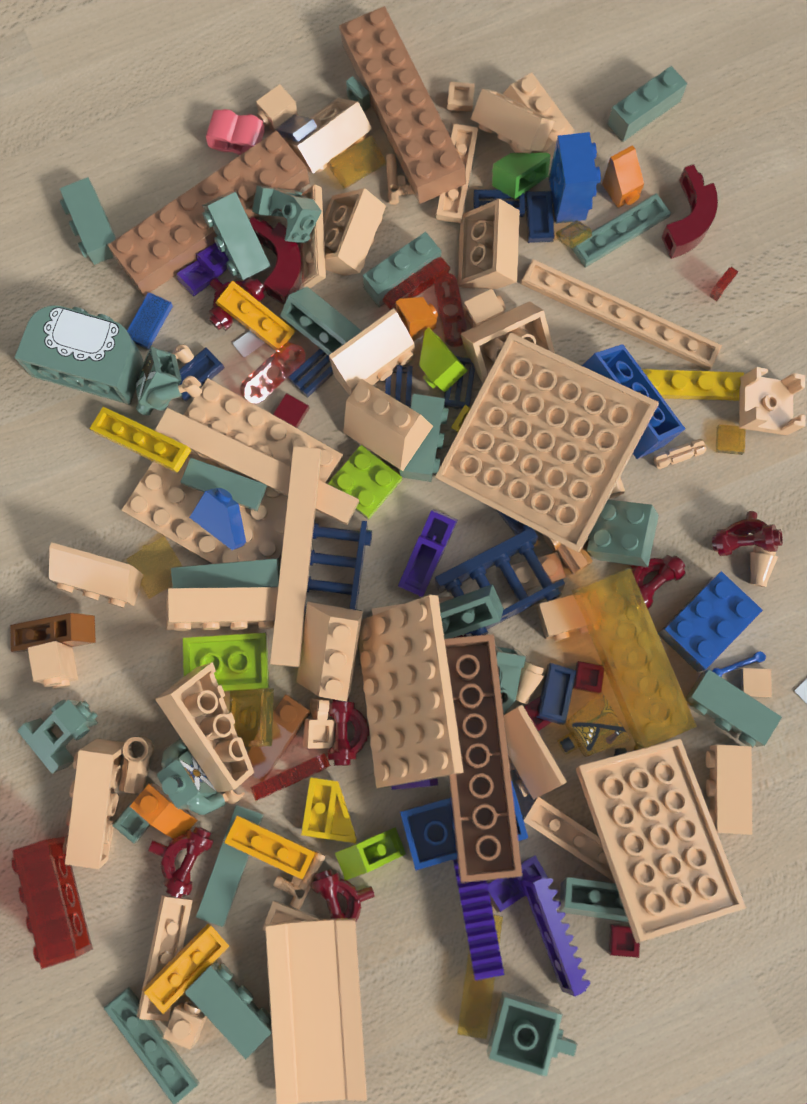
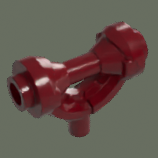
M248 277L244 281H234L259 302L265 298L263 293L265 288L257 278L252 280ZM214 278L210 282V286L216 292L214 293L213 308L209 310L211 316L208 319L217 330L222 328L227 331L233 324V317L218 306L216 301L231 282L223 284L217 278Z
M749 511L746 514V519L735 522L726 529H718L716 535L712 536V547L714 551H718L720 556L731 555L735 549L741 546L752 545L761 547L767 552H777L778 546L783 545V534L781 529L776 528L775 524L767 525L765 522L757 519L758 514L755 511Z
M666 555L663 558H650L648 567L629 565L633 570L629 579L630 589L627 591V602L636 611L641 609L646 612L652 606L654 592L668 581H678L685 576L684 568L686 566L684 562L676 555L673 557ZM658 571V574L648 584L643 585V579L648 573Z
M349 697L347 701L332 699L333 702L329 703V716H332L336 723V740L333 747L329 749L328 760H334V766L351 765V760L356 759V754L364 747L367 742V736H370L367 720L355 708V702H349ZM348 720L353 724L355 730L354 737L350 742L347 740Z
M196 826L194 830L188 829L186 834L171 840L168 846L152 840L148 851L163 857L160 864L165 878L163 885L167 887L166 893L176 898L190 895L193 889L191 869L197 856L204 851L207 852L214 842L210 838V831ZM187 848V853L180 868L176 869V856L181 850Z
M331 869L315 874L316 880L311 882L315 893L320 894L326 900L331 916L330 919L351 918L356 919L357 922L362 908L360 902L375 897L372 886L356 891L355 886L349 881L340 878L338 873L332 874ZM337 892L346 899L347 909L345 914L341 912L336 896Z

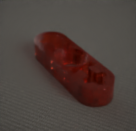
M443 257L434 259L391 289L384 296L383 302L390 311L393 308L396 311L397 300L417 297L443 279L451 267Z
M441 273L435 278L434 292L443 337L449 346L459 347L463 345L461 333L467 331L458 282L453 274ZM442 282H447L450 286V296L445 297V289L442 287ZM448 304H453L457 307L458 312L450 316L444 313L443 308ZM456 322V330L460 333L459 338H454V335H450L452 333L451 323Z
M291 342L281 346L242 382L240 386L242 397L251 403L263 401L304 363V349ZM290 350L295 352V360L288 359L290 357L288 353ZM279 359L284 361L283 364L287 366L286 369L281 363L278 362ZM275 365L279 369V374L275 379L269 380L267 370ZM259 377H261V379H262L264 382L268 383V385L265 386V385L261 384L262 381L259 380ZM251 385H254V386L257 387V388H256V391H257L258 393H257L255 396H254L253 394H250V393H251V389H250V386H251Z
M323 753L260 782L250 789L255 801H258L321 772L331 765L326 754Z

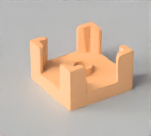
M756 367L740 377L739 428L789 435L805 427V414L793 418V394L805 388V375L794 373L782 380L761 377L768 372V369Z

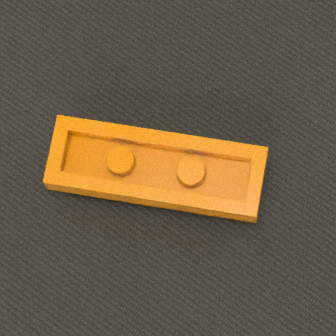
M234 281L229 284L216 301L218 306L278 353L295 333L293 328Z
M238 815L224 841L225 844L302 880L315 854V851Z
M207 924L142 989V992L164 1014L229 945L210 924Z

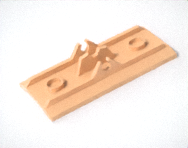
M337 918L267 924L266 941L277 1104L333 1100L367 1101L356 919Z

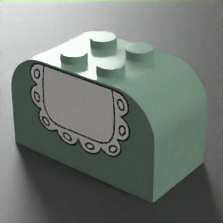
M56 305L44 307L33 314L26 326L14 357L34 378L128 405L131 404L136 390V381L144 363L141 352L127 330L109 316L103 314L94 316L78 307L69 309Z

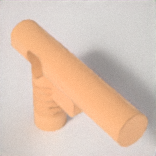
M386 155L389 204L396 205L399 203L400 195L415 194L411 186L405 184V176H397L396 155Z
M315 851L303 880L296 876L293 877L291 882L287 881V879L284 880L279 875L276 878L273 886L278 889L280 888V890L283 889L286 893L288 892V894L294 896L290 903L292 907L301 909L312 886L311 882L315 880V874L318 873L326 857L322 853ZM297 889L304 890L302 898H299L296 894Z

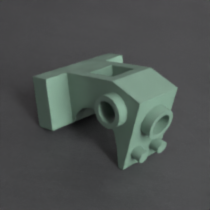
M258 185L256 187L252 212L259 215L287 218L285 241L306 243L310 239V234L322 212L316 202L311 198L303 196L301 192L296 190Z
M495 646L497 666L499 668L500 692H503L501 696L502 709L505 715L516 700L521 668H524L526 656L516 649Z
M61 700L52 707L51 711L53 713L45 722L39 718L24 723L17 730L52 774L69 767L73 763L74 758L66 749L67 744L73 738L76 741L80 740L90 731L89 727L98 724L95 720L98 716L95 711L91 712L86 701ZM56 724L64 733L59 739L52 732Z

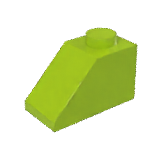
M428 327L424 332L419 366L426 373L423 376L424 380L433 389L438 386L443 392H446L468 370L442 339Z
M395 827L335 852V855L346 881L381 867L406 855Z

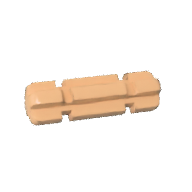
M702 439L692 441L690 445L686 443L669 449L666 453H658L653 457L655 466L658 469L667 467L669 463L673 465L690 459L693 455L696 457L706 451V446Z

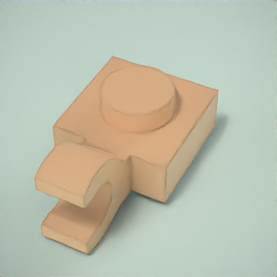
M311 698L310 711L312 719H305L303 747H333L335 721L328 719L329 700Z

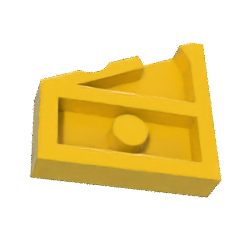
M310 777L301 835L356 843L357 837L339 781Z

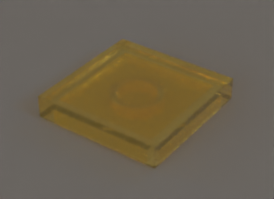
M261 688L230 691L229 713L232 712L236 722L233 724L238 738L241 737L245 747L272 746L274 689Z

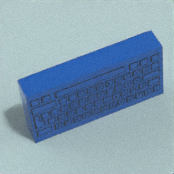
M148 292L127 330L135 344L148 350L150 349L173 307L171 302Z

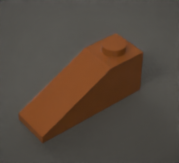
M66 613L10 625L11 652L28 651V647L54 641L69 647L96 643L95 616Z
M286 694L267 720L248 752V757L254 770L252 775L262 782L266 780L303 726L305 719H308L311 711Z

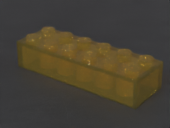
M631 568L618 570L571 590L586 622L588 632L635 744L643 749H647L697 727Z

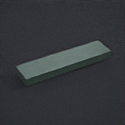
M656 193L572 243L571 249L586 268L669 218L671 212Z
M279 558L171 568L173 588L279 586L280 576Z
M236 805L196 915V918L221 927L225 926L249 858V854L225 844L224 841L237 815L257 825L261 824L264 815Z
M128 987L106 1005L104 1010L172 1104H177L198 1086L199 1081L168 1040L163 1039L164 1033L156 1022L137 1017L140 1000L132 989Z

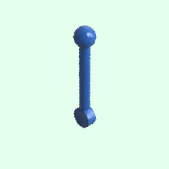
M759 651L751 658L722 669L714 668L712 672L722 677L724 673L753 662L761 663L765 661L766 655Z

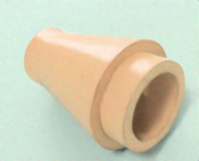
M754 546L753 552H750L751 585L767 587L768 579L778 559L775 556L776 552H767L761 547Z
M525 661L524 668H521L516 696L517 701L528 704L544 677L542 675L544 668Z

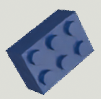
M590 132L558 135L548 177L550 191H552L556 224L584 221L589 210H592V198L596 197V185L601 181L600 167L595 166L594 159L597 156L595 142L591 143Z
M721 571L704 585L658 632V635L695 671L701 672L706 670L763 610Z

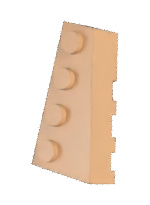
M278 587L168 588L166 597L167 630L187 631L203 628V630H218L220 627H231L234 630H241L255 625H259V629H273Z
M213 662L193 669L155 700L217 792L235 790L254 773L243 741L241 737L238 738L233 724L236 722L232 712L229 713L223 699L225 694L222 686H218L214 675L216 670Z
M97 738L75 754L73 768L76 769V776L70 787V797L73 798L72 808L69 809L66 818L69 834L63 844V854H66V865L100 869L108 861L114 830L112 825L115 823L110 821V816H114L120 796L115 793V789L120 783L122 772L120 762L125 742Z

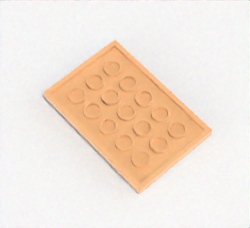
M428 595L362 619L358 644L376 787L386 788L463 773L438 595Z
M681 739L580 765L576 768L636 943L746 908Z

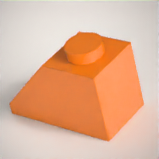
M633 145L610 157L602 182L603 187L617 208L636 202L640 198V193L644 186L637 153Z
M423 297L403 298L396 301V312L413 342L424 336V332L428 327L431 330L436 328L438 313L431 303L427 304Z
M149 783L130 805L150 825L172 839L186 834L187 830L191 829L198 821L186 809L176 808L170 797L163 792V789L158 784Z

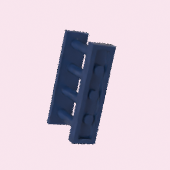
M314 519L312 540L322 537L359 542L357 558L315 553V550L311 549L310 566H313L315 563L355 568L353 584L314 580L309 576L307 592L309 593L310 590L351 595L350 609L358 610L366 546H371L372 530H368L367 521L361 522L360 531L321 527L319 523H315Z
M529 528L435 577V585L439 592L442 593L447 590L448 593L451 592L453 597L456 598L464 595L461 589V582L469 578L475 580L479 588L489 586L490 583L485 576L486 570L496 566V568L501 569L519 601L503 610L500 622L465 633L464 637L487 635L489 633L488 629L545 599L548 602L562 595L561 591H563L565 586L564 580L561 579L552 583L533 551L538 538L533 528ZM518 553L524 555L543 588L530 596L527 595L509 563L510 557Z

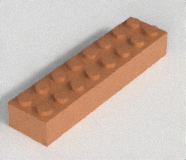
M383 6L339 25L343 47L362 86L370 93V103L419 204L465 185V166L386 7Z
M275 131L108 244V247L116 261L145 297L148 292L151 293L176 276L178 272L197 261V254L215 243L214 238L217 235L213 227L209 228L203 218L202 213L205 212L203 204L230 191L236 192L248 219L251 217L259 219L263 215L252 212L257 185L299 191L310 184L307 167L278 131Z
M494 634L444 639L463 773L449 775L460 881L470 882L522 876Z

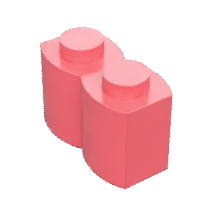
M228 109L214 110L206 134L208 147L222 152H234L241 155L262 141L264 135L263 121L250 114L238 116Z

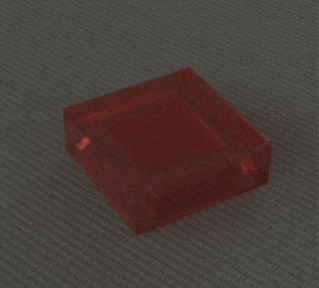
M729 267L714 286L710 297L717 302L732 284L739 271Z

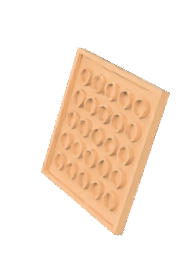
M510 332L435 478L580 553L659 403Z
M209 378L201 387L202 393L194 398L184 413V416L290 467L292 464L293 447L321 449L318 480L326 484L343 459V454ZM192 450L178 473L156 462H152L122 508L125 514L211 564L275 558L280 560L282 557L288 497L269 487L265 491L258 511L239 505L246 537L245 545L240 548L231 550L189 518L204 494L202 491L181 484V479L190 458L244 476Z

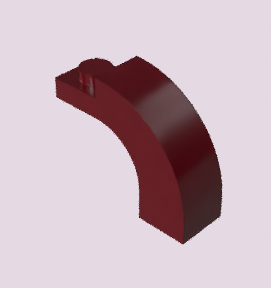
M694 164L684 167L679 179L690 204L691 214L684 219L667 224L661 236L671 259L686 254L698 246L706 236L717 213L718 195L715 184L711 183L704 186V178L697 171Z
M251 217L249 221L259 242L273 251L278 257L274 270L264 282L266 293L285 305L288 296L298 291L302 284V262L297 242L285 241L287 228L280 222L273 229L266 221H259Z

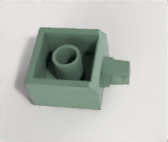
M607 500L587 538L589 540L587 551L594 559L600 561L648 567L659 517L652 504Z
M502 991L487 1047V1054L490 1060L541 1076H547L551 1058H557L558 1052L575 1056L577 1043L575 1040L563 1037L564 1030L559 1028L563 1014L559 1008Z

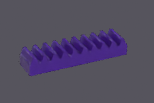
M454 859L453 864L475 981L504 975V968L487 880L461 882L458 859Z
M530 875L522 879L521 882L562 992L576 997L585 992L591 983L590 980L582 978L586 973V969L578 967L582 962V958L574 956L578 947L569 944L574 936L565 933L570 926L568 923L561 922L565 917V912L557 911L561 901L552 899L557 893V890L548 888L553 879Z

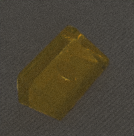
M369 136L329 161L330 170L343 189L386 165V161L372 136Z

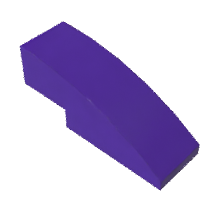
M435 509L431 510L398 584L399 587L421 597L424 596L458 519Z

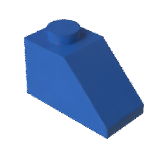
M214 488L205 491L189 518L231 550L244 546L246 537L239 504L232 499V495L225 489Z

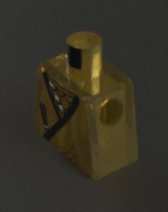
M600 693L566 720L565 726L569 734L557 740V743L565 755L579 748L583 756L587 757L628 742L631 739L604 694Z

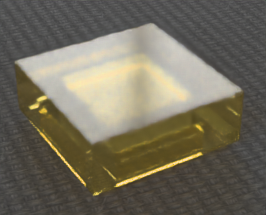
M576 220L557 231L556 236L558 241L573 248L590 238L592 232L590 227Z
M718 425L716 429V453L743 455L745 453L746 429H741L739 426Z

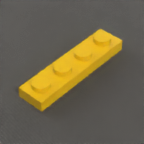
M642 369L664 399L740 401V377L744 375V372Z
M102 407L89 428L95 434L176 473L179 472L191 452L187 445L106 407Z

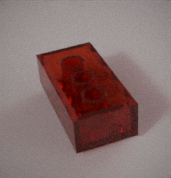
M65 837L45 839L12 850L14 857L11 859L14 873L19 877L21 885L18 889L21 902L26 905L28 916H26V926L28 931L33 934L35 942L33 955L36 962L40 963L41 970L75 959L93 950L72 865L65 864L66 854H63Z

